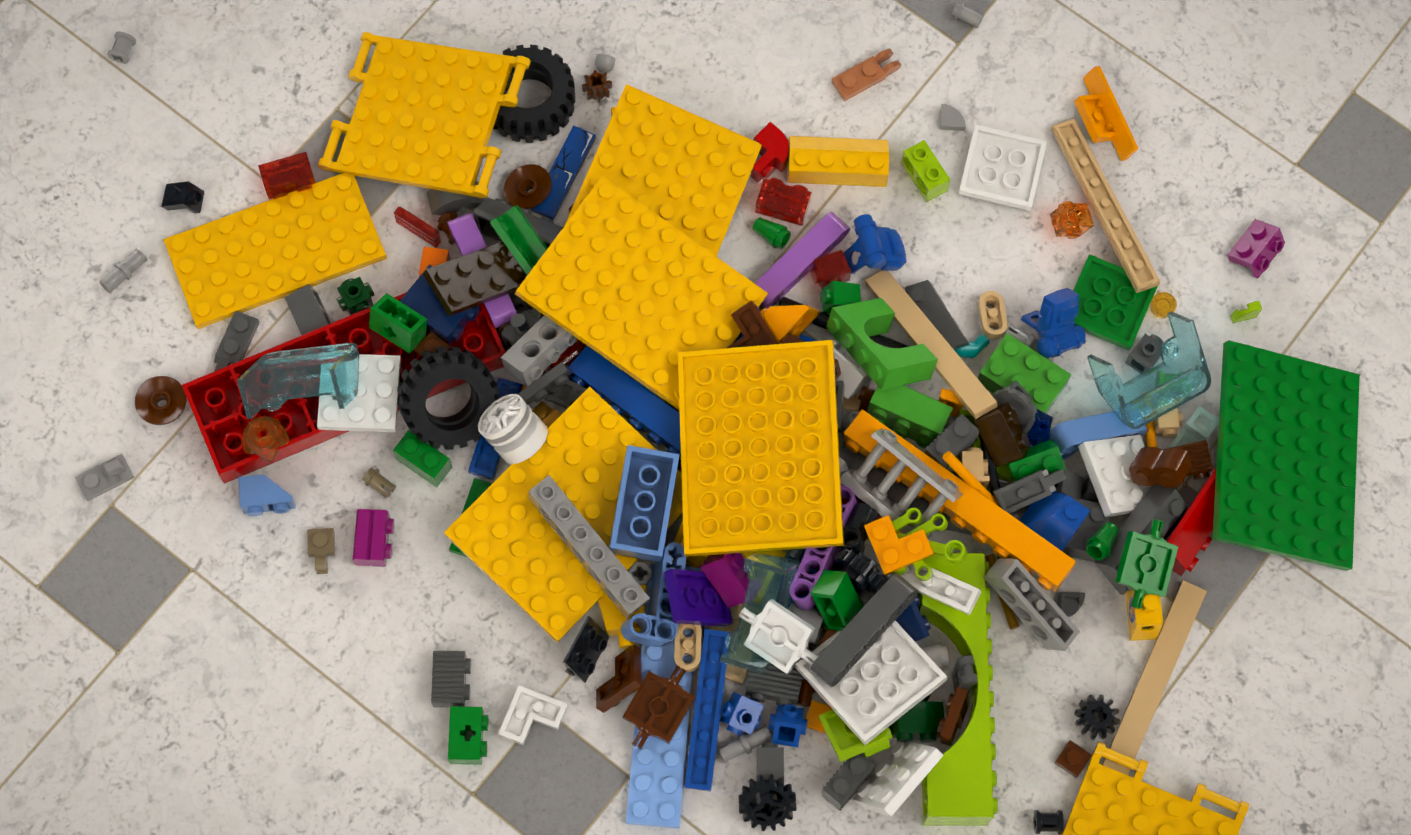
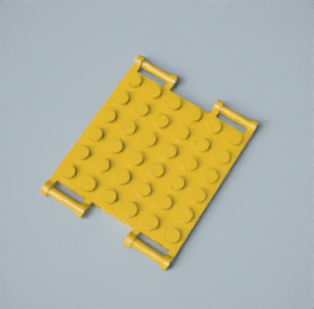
M363 32L360 39L362 43L354 67L350 69L348 74L350 80L363 83L350 124L338 120L332 121L330 127L332 131L323 158L319 159L317 166L320 169L336 173H349L359 177L487 198L489 193L488 185L496 160L500 159L502 153L499 148L488 146V142L500 105L507 107L517 106L519 100L517 95L525 70L530 66L531 60L524 56L513 57L377 36L369 32ZM371 45L376 46L368 71L363 73ZM514 67L515 71L508 93L504 95L512 68ZM341 133L346 134L337 162H333L332 159ZM483 158H486L479 183L475 185Z
M1098 741L1062 835H1238L1248 811L1249 803L1242 800L1241 802L1232 800L1206 789V785L1201 783L1197 784L1191 801L1178 797L1141 781L1147 769L1148 761L1143 759L1138 761L1105 747L1106 744ZM1104 757L1135 770L1134 776L1130 777L1099 764L1100 758ZM1201 799L1236 812L1234 819L1200 806Z

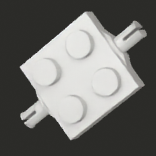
M773 599L767 602L759 615H755L746 607L739 614V617L751 624L750 634L743 645L786 674L791 672L795 663L800 658L812 665L818 657L807 649L808 641L816 628Z

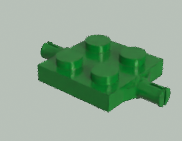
M1153 519L1150 534L1143 535L1134 531H1128L1115 582L1128 586L1131 590L1135 591L1131 607L1142 609L1145 594H1153L1159 597L1166 596L1178 546L1167 543L1160 537L1164 524L1163 521Z

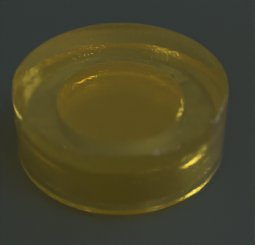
M1167 292L1156 294L1150 303L1151 312L1156 317L1162 319L1172 316L1177 307L1176 299Z

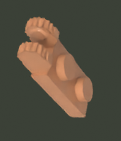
M886 49L879 52L875 57L872 56L832 78V84L843 100L847 101L885 80L887 76L897 71L902 65L898 60H895L882 69L879 64L888 60L893 55L891 49Z

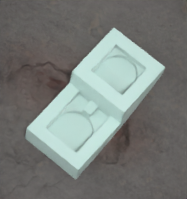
M1199 406L1168 448L1207 440L1219 424V419Z

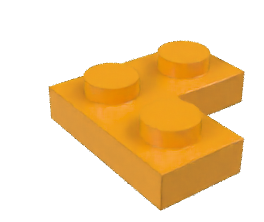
M889 515L864 525L884 575L935 555L924 529L899 539Z

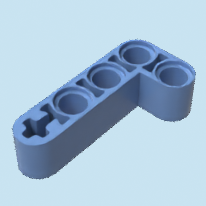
M1132 407L1062 422L1044 435L1042 440L1046 442L1052 439L1058 445L1062 459L1065 460L1078 451V446L1083 442L1134 435L1142 436L1148 430L1139 407Z
M672 542L666 545L661 561L655 562L648 615L638 613L622 623L621 633L626 640L660 647L676 637L678 623H674L671 614L669 595L664 582V572L670 569L685 570L686 556L684 555V547L681 544ZM661 602L667 605L668 613L662 610ZM633 622L640 626V633L633 629ZM658 627L664 630V638L659 636Z

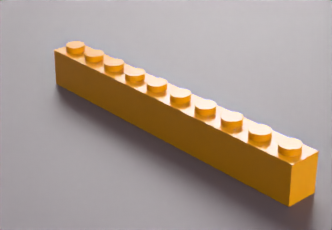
M863 409L843 433L844 441L846 442L845 446L854 453L859 451L867 458L878 444L871 435L881 428L891 431L896 435V441L942 478L953 481L959 487L958 490L963 494L955 502L947 499L937 513L941 514L944 512L951 517L950 521L960 529L965 527L972 532L971 536L981 544L986 542L993 547V552L998 557L1018 559L1026 570L1037 579L1036 581L1043 589L1047 591L1051 589L1056 593L1074 569L1075 560ZM886 449L874 467L878 468L880 466L888 474L898 458ZM906 466L895 482H902L910 488L919 475ZM927 482L916 498L920 499L923 497L930 502V505L939 491Z

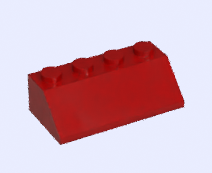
M1216 468L1167 540V543L1178 546L1172 571L1180 576L1186 570L1189 572L1193 570L1199 561L1195 557L1200 549L1205 551L1212 541L1209 534L1213 530Z

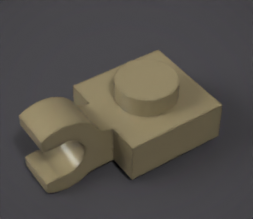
M334 528L307 530L308 556L315 557V570H317V574H328L327 556H335Z

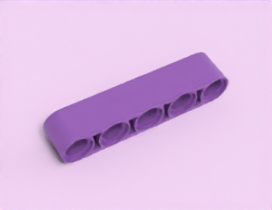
M471 212L447 222L461 256L487 247ZM509 294L484 303L495 329L510 323L512 316L517 314Z
M833 212L828 213L754 283L768 293L760 306L763 309L774 306L848 235L850 227Z
M842 485L841 498L850 499L848 503L842 505L844 528L857 500L852 489ZM832 546L825 551H819L820 547L806 549L789 590L794 603L799 609L809 610L816 605L811 591L823 570L832 569L835 562L834 557L839 552L840 546ZM812 568H820L816 574H808ZM809 591L808 596L805 598H798L801 592Z

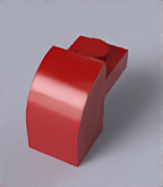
M769 122L753 139L762 145L759 151L762 157L754 164L751 171V178L757 183L763 178L767 179L771 176L775 168L782 173L788 163V139L772 122Z

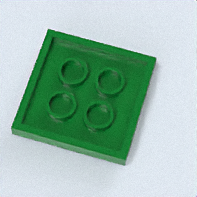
M1089 254L1073 290L1079 295L1078 315L1075 318V325L1081 326L1084 332L1130 351L1158 286L1136 293L1123 268Z

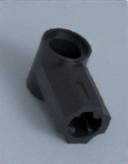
M855 503L846 526L843 528L844 546H840L844 549L845 547L854 553L860 551L863 554L865 549L864 543L868 536L864 525L875 520L877 516L875 509L868 504ZM850 540H856L852 545L846 544Z

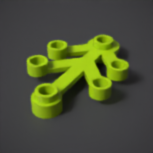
M910 508L906 514L892 521L897 532L908 524H920L923 520V515L919 509ZM918 513L917 519L910 520L911 514ZM938 513L933 515L931 520L907 534L897 533V535L901 539L922 529L925 530L926 535L934 530L943 531L947 528L948 521L944 515ZM943 519V523L940 526H935V521ZM929 540L933 552L946 556L952 563H960L967 556L966 547L959 540H951L947 544ZM961 550V554L958 557H953V551ZM923 560L913 564L915 574L921 581H928L932 577V569ZM908 566L900 570H897L894 573L902 575L907 571ZM922 569H928V573L925 576H920L919 573Z

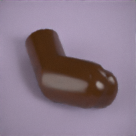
M803 679L801 682L797 704L810 707L812 694L817 691L806 679Z

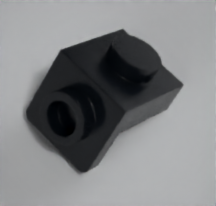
M189 181L166 184L161 207L168 211L187 208L195 214L200 213L204 190Z

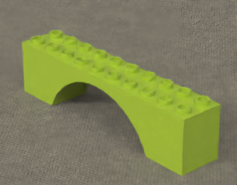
M934 553L935 555L923 559L925 564L980 589L981 594L970 616L919 592L917 596L920 605L917 607L921 616L925 615L930 624L937 627L951 640L962 657L973 656L975 665L972 667L974 674H977L978 683L972 685L971 712L963 735L949 750L943 753V757L922 780L923 826H987L992 818H994V815L998 813L997 797H993V788L997 786V773L995 770H992V762L996 759V746L991 744L992 733H995V719L990 717L991 707L994 706V692L989 691L990 681L993 680V666L988 665L989 655L992 654V639H987L988 629L991 628V613H986L987 603H990V587H985L986 580L984 579V576L989 571V562H984V553H967L966 558L960 563H952L946 556ZM952 553V556L958 557L961 553Z

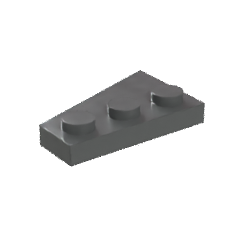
M929 280L905 287L906 293L954 350L970 345Z

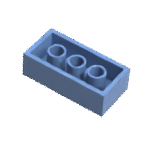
M631 445L627 446L609 549L613 554L655 562L661 561L680 454Z

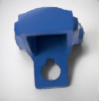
M869 214L855 218L854 225L858 239L844 252L849 274H855L864 266H868L870 269L880 268L882 271H897L907 263L904 244L897 230L877 227L872 216ZM855 251L860 252L861 255L858 257L856 265L852 262V255Z
M1069 288L1044 296L1040 311L1036 310L1021 317V321L1035 329L1042 337L1038 341L1037 349L1039 354L1045 358L1061 356L1062 353L1081 348L1086 343L1084 329L1081 326L1075 325V318L1078 315L1079 295ZM1038 318V323L1031 319Z

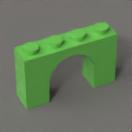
M882 298L832 307L826 328L881 390L931 379L938 359L924 344L905 348H888L877 344L869 338L870 336L889 333L895 312Z

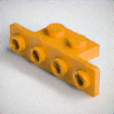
M1095 66L1083 77L1090 95L1079 96L1074 100V103L1092 142L1112 141L1120 160L1125 161L1138 150V146L1101 67Z

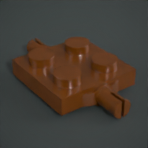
M676 665L669 679L659 677L648 671L642 686L637 690L622 716L624 720L635 725L639 730L632 742L633 746L642 749L648 736L656 737L670 744L695 700L694 695L686 692L679 685L681 678L686 672L685 669L681 668L680 670V666Z

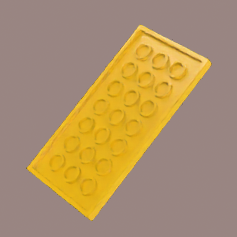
M349 173L336 175L163 239L197 329L230 318L235 311L243 313L284 298L308 284L313 287L387 259L354 175Z

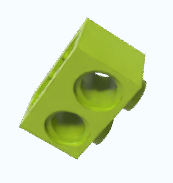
M925 140L903 151L901 164L926 202L948 191L950 178Z

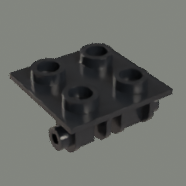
M587 616L563 661L567 667L565 672L571 676L576 674L584 683L594 672L596 662L601 653L606 649L608 639L610 638L590 616Z

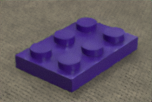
M670 569L664 572L674 623L720 627L733 624L730 608L727 607L703 572Z

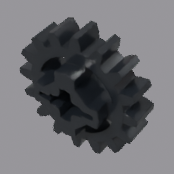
M844 547L835 555L834 561L841 568L840 571L847 572L852 585L860 591L866 589L868 592L871 591L873 594H876L886 583V580L883 579L884 576L877 569L878 565L860 551L854 553L852 550L849 551Z
M770 774L769 778L765 780L763 775H759L758 782L750 779V787L742 786V794L738 796L739 813L743 814L744 822L751 820V827L753 829L757 825H761L762 831H765L767 826H770L775 831L776 824L785 827V818L788 820L793 819V811L797 810L795 802L796 793L792 792L791 784L784 786V778L781 777L775 781L773 774Z

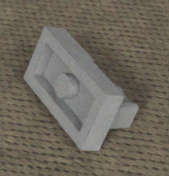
M123 454L75 477L87 501L135 478Z

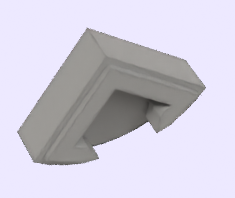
M942 104L940 130L965 131L966 124L962 114L956 108Z

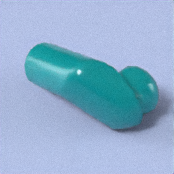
M980 334L973 342H969L970 345L955 349L954 351L960 357L974 358L990 341L986 336Z

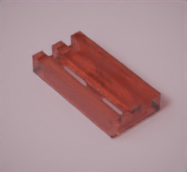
M398 206L394 211L396 223L433 247L437 248L439 246L441 238L437 229L401 206Z

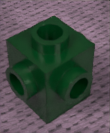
M360 276L355 279L345 280L337 288L340 297L336 298L342 311L347 310L349 315L374 305L371 297L375 296L369 283L364 284Z

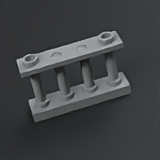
M882 428L871 435L878 444L858 470L850 469L840 477L841 483L844 486L850 487L856 496L875 509L882 517L889 515L892 521L906 514L907 508L927 482L936 488L939 493L922 514V522L918 525L908 524L899 530L903 534H907L931 520V517L937 514L947 499L955 502L963 495L953 481L942 478L896 441L897 437L895 434ZM887 449L898 460L879 486L874 487L867 481L866 476ZM908 466L919 476L899 503H894L887 498V491L905 467ZM929 533L927 535L928 539L931 537L932 533Z

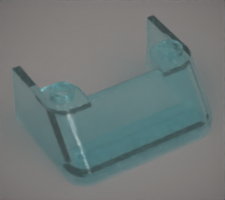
M1174 312L1167 313L1174 336L1167 339L1161 346L1160 355L1163 363L1124 384L1120 376L1115 373L1113 364L1092 354L1087 356L1098 392L1124 425L1132 429L1141 428L1209 389L1211 376L1194 320Z
M345 343L277 351L263 355L237 379L247 419H252L261 409L267 408V411L278 410L282 408V404L288 399L332 395V399L337 400L339 409H344L358 394V346L356 343Z
M758 553L745 558L744 572L747 573V579L750 580L742 609L746 607L755 615H759L771 599L789 609L790 604L793 603L789 590L801 561ZM740 617L737 629L734 630L733 634L729 633L726 638L725 648L728 651L721 656L720 662L762 673L772 664L743 645L750 634L751 624Z

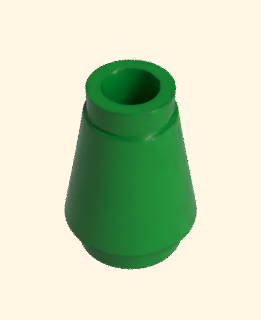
M761 217L753 224L752 229L773 248H784L790 239L791 232L787 230V226Z
M1110 522L1105 523L1087 540V554L1095 560H1103L1108 557L1119 532L1118 527Z

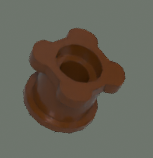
M445 212L438 219L437 229L443 231L449 239L448 242L453 245L455 240L447 222L457 218L458 214L456 212Z

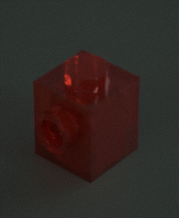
M839 250L815 259L811 276L814 283H819L822 289L833 280L840 282L850 281L851 269L843 251Z

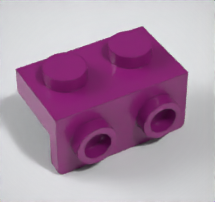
M1255 219L1227 254L1229 261L1249 268L1252 276L1259 278L1268 269L1274 257L1282 251L1285 244L1282 232L1279 227Z

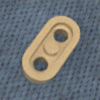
M986 291L980 296L978 301L981 331L989 339H1000L1004 336L1008 325L1004 299L995 291Z
M678 623L675 637L674 662L675 665L680 666V670L683 668L686 672H692L700 665L702 635L700 625ZM685 630H691L693 635L685 637L683 633ZM689 655L693 660L690 663H685L682 660L683 657Z

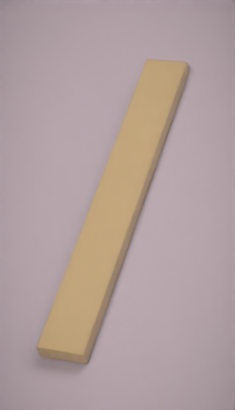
M1075 119L1053 125L1051 132L1135 292L1139 293L1159 286L1160 279Z
M881 270L865 279V284L876 298H882L895 312L893 319L913 344H924L938 359L935 371L975 419L997 408V401L889 271Z
M1184 580L1181 582L1109 749L1135 759L1207 593L1206 590ZM1105 758L1102 765L1125 775L1129 774L1130 768Z

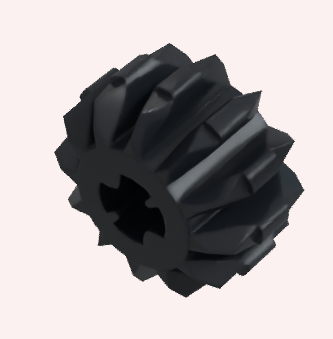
M1101 694L1098 696L1097 701L1093 695L1087 697V702L1081 700L1078 704L1081 709H1076L1074 715L1080 718L1076 720L1075 725L1084 726L1081 731L1082 735L1090 731L1091 740L1096 738L1097 733L1102 740L1105 739L1107 732L1113 734L1116 731L1113 725L1120 723V719L1114 717L1119 713V709H1111L1110 706L1113 704V700L1110 699L1107 703H1104V695ZM1095 712L1099 713V718H1101L1099 722L1095 721L1096 718L1093 716Z

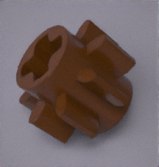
M594 70L590 76H584L586 83L582 84V91L587 92L588 100L592 98L600 102L605 96L610 97L608 89L612 88V81H606V72L601 74Z

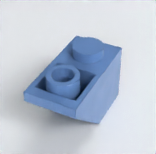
M266 475L238 477L240 508L244 514L260 516L263 515V512L268 511L281 514L289 512V509H296L292 496Z

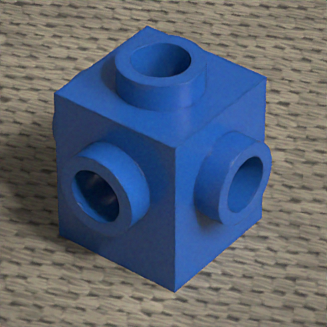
M732 692L729 701H726L722 707L720 721L728 724L726 730L741 736L743 731L751 735L753 730L760 724V714L764 705L736 692Z
M777 704L776 714L770 715L768 729L773 730L772 743L798 748L800 735H805L808 719H803L804 708H799L792 704Z

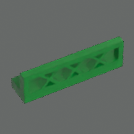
M515 205L503 215L493 219L490 224L528 275L548 247L519 206Z

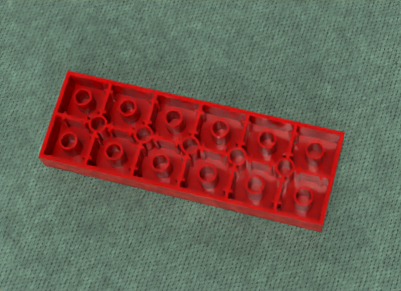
M406 293L394 298L400 301ZM481 304L479 308L480 313L473 322L469 321L461 338L458 341L454 340L450 346L459 347L462 352L464 350L472 352L492 372L504 367L501 357L506 351L485 305ZM367 308L185 383L182 387L218 475L225 484L349 432L318 430L317 428L323 353L401 356L400 382L404 381L401 376L404 370L408 369L410 371L412 368L410 362L415 358L418 361L422 358L414 350L408 353L370 329V308ZM460 379L442 381L432 388L427 399L464 384L466 381Z

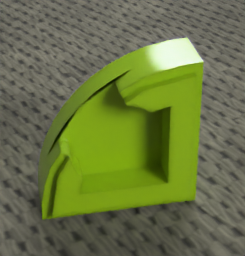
M1260 301L1247 304L1248 309L1240 311L1236 309L1230 315L1232 322L1237 323L1257 318L1262 310Z

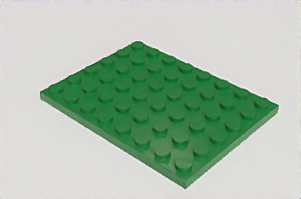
M1230 340L1223 343L1212 540L1344 571L1353 569L1360 374Z

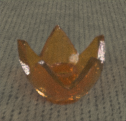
M259 416L247 423L243 431L242 444L244 452L246 454L255 453L268 462L274 460L280 446L290 442L289 436L280 421L270 416ZM265 430L267 431V435L265 437H259V432Z

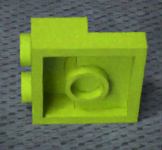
M834 710L818 715L839 762L864 753L865 757H869L890 748L889 739L893 737L889 727L864 745Z

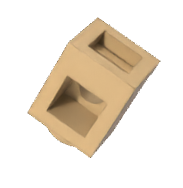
M1156 398L1152 405L1155 435H1162L1163 438L1178 436L1177 430L1179 426H1182L1183 421L1182 412L1178 411L1182 404V398Z
M968 448L966 451H962L959 461L987 488L989 476L984 475H988V460L983 459V451L980 448Z

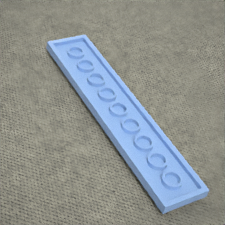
M650 563L649 566L652 571V577L648 581L647 595L649 596V598L651 595V587L654 572V564ZM685 566V570L701 571L700 567ZM650 599L646 604L645 614L647 615L649 611ZM661 602L662 610L668 613L667 605ZM658 627L659 636L664 638V630ZM685 630L683 634L685 637H691L693 632ZM675 638L660 647L642 644V682L648 671L659 677L670 678L676 668L674 662ZM686 655L682 660L685 663H690L693 659L691 656ZM693 671L685 672L679 682L682 689L690 694ZM690 709L670 744L656 737L648 736L642 749L633 746L626 824L680 828ZM636 726L634 729V739L639 732Z

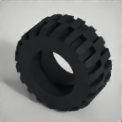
M530 44V48L517 45L515 50L511 51L510 48L504 50L503 55L529 58L531 63L529 68L525 70L522 80H537L544 83L551 89V95L544 103L533 108L500 105L493 129L498 128L499 134L504 137L511 135L512 141L520 142V139H525L526 143H533V139L538 138L541 142L547 140V135L549 134L555 136L560 132V126L565 127L569 123V117L574 112L575 86L571 69L567 63H563V58L560 55L554 54L553 56L551 49L546 47L540 50L538 45ZM514 67L512 68L504 95L509 90L515 71Z
M443 346L436 347V352L432 354L429 350L423 352L424 357L418 361L415 358L410 362L412 366L410 371L408 369L404 370L401 375L404 381L399 382L397 388L400 394L397 398L398 406L409 430L422 443L428 442L431 447L436 449L443 445L445 450H453L454 445L464 448L468 446L467 442L472 439L474 442H477L481 439L479 436L480 432L478 431L480 417L494 401L499 399L497 395L499 389L494 377L479 357L476 358L468 350L462 352L459 347L451 346L450 351H446ZM448 379L466 381L471 388V395L468 403L460 412L448 417H438L427 411L425 406L426 399L434 386Z

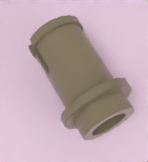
M370 468L362 478L365 481V485H370L383 495L385 499L389 498L391 493L384 486L392 492L395 491L397 486L379 473V469Z

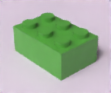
M1007 333L979 372L978 380L992 393L1009 386L1016 380L1033 397L1031 401L1037 408L1035 421L1041 423L1066 387L1072 374Z
M904 385L884 390L877 386L869 403L867 413L903 439L908 437L916 441L917 445L926 449V446H929L930 442L937 439V435H941V432H944L953 407Z

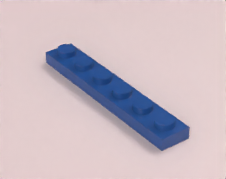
M704 629L684 786L686 789L711 792L731 632Z

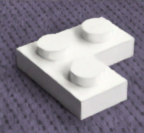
M518 685L498 735L524 745L533 721L558 730L568 704Z

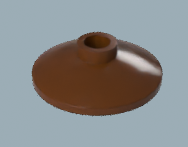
M528 164L521 166L507 177L504 184L505 198L513 207L518 205L524 209L534 208L544 202L549 196L552 188L551 177L546 169L539 165Z
M156 376L148 379L139 387L135 396V408L139 416L144 421L153 425H166L178 419L183 413L187 402L182 385L177 380L168 376ZM160 401H167V404L165 406H158Z

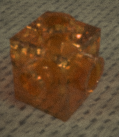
M1066 201L1059 204L1058 208L1050 214L1056 237L1074 239L1080 237L1094 226L1088 203Z

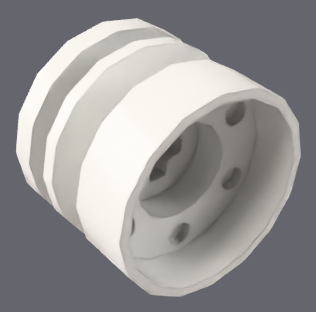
M509 394L494 401L484 411L478 422L480 434L494 446L496 452L509 464H517L532 457L541 448L548 434L547 426L532 412V409L518 394Z

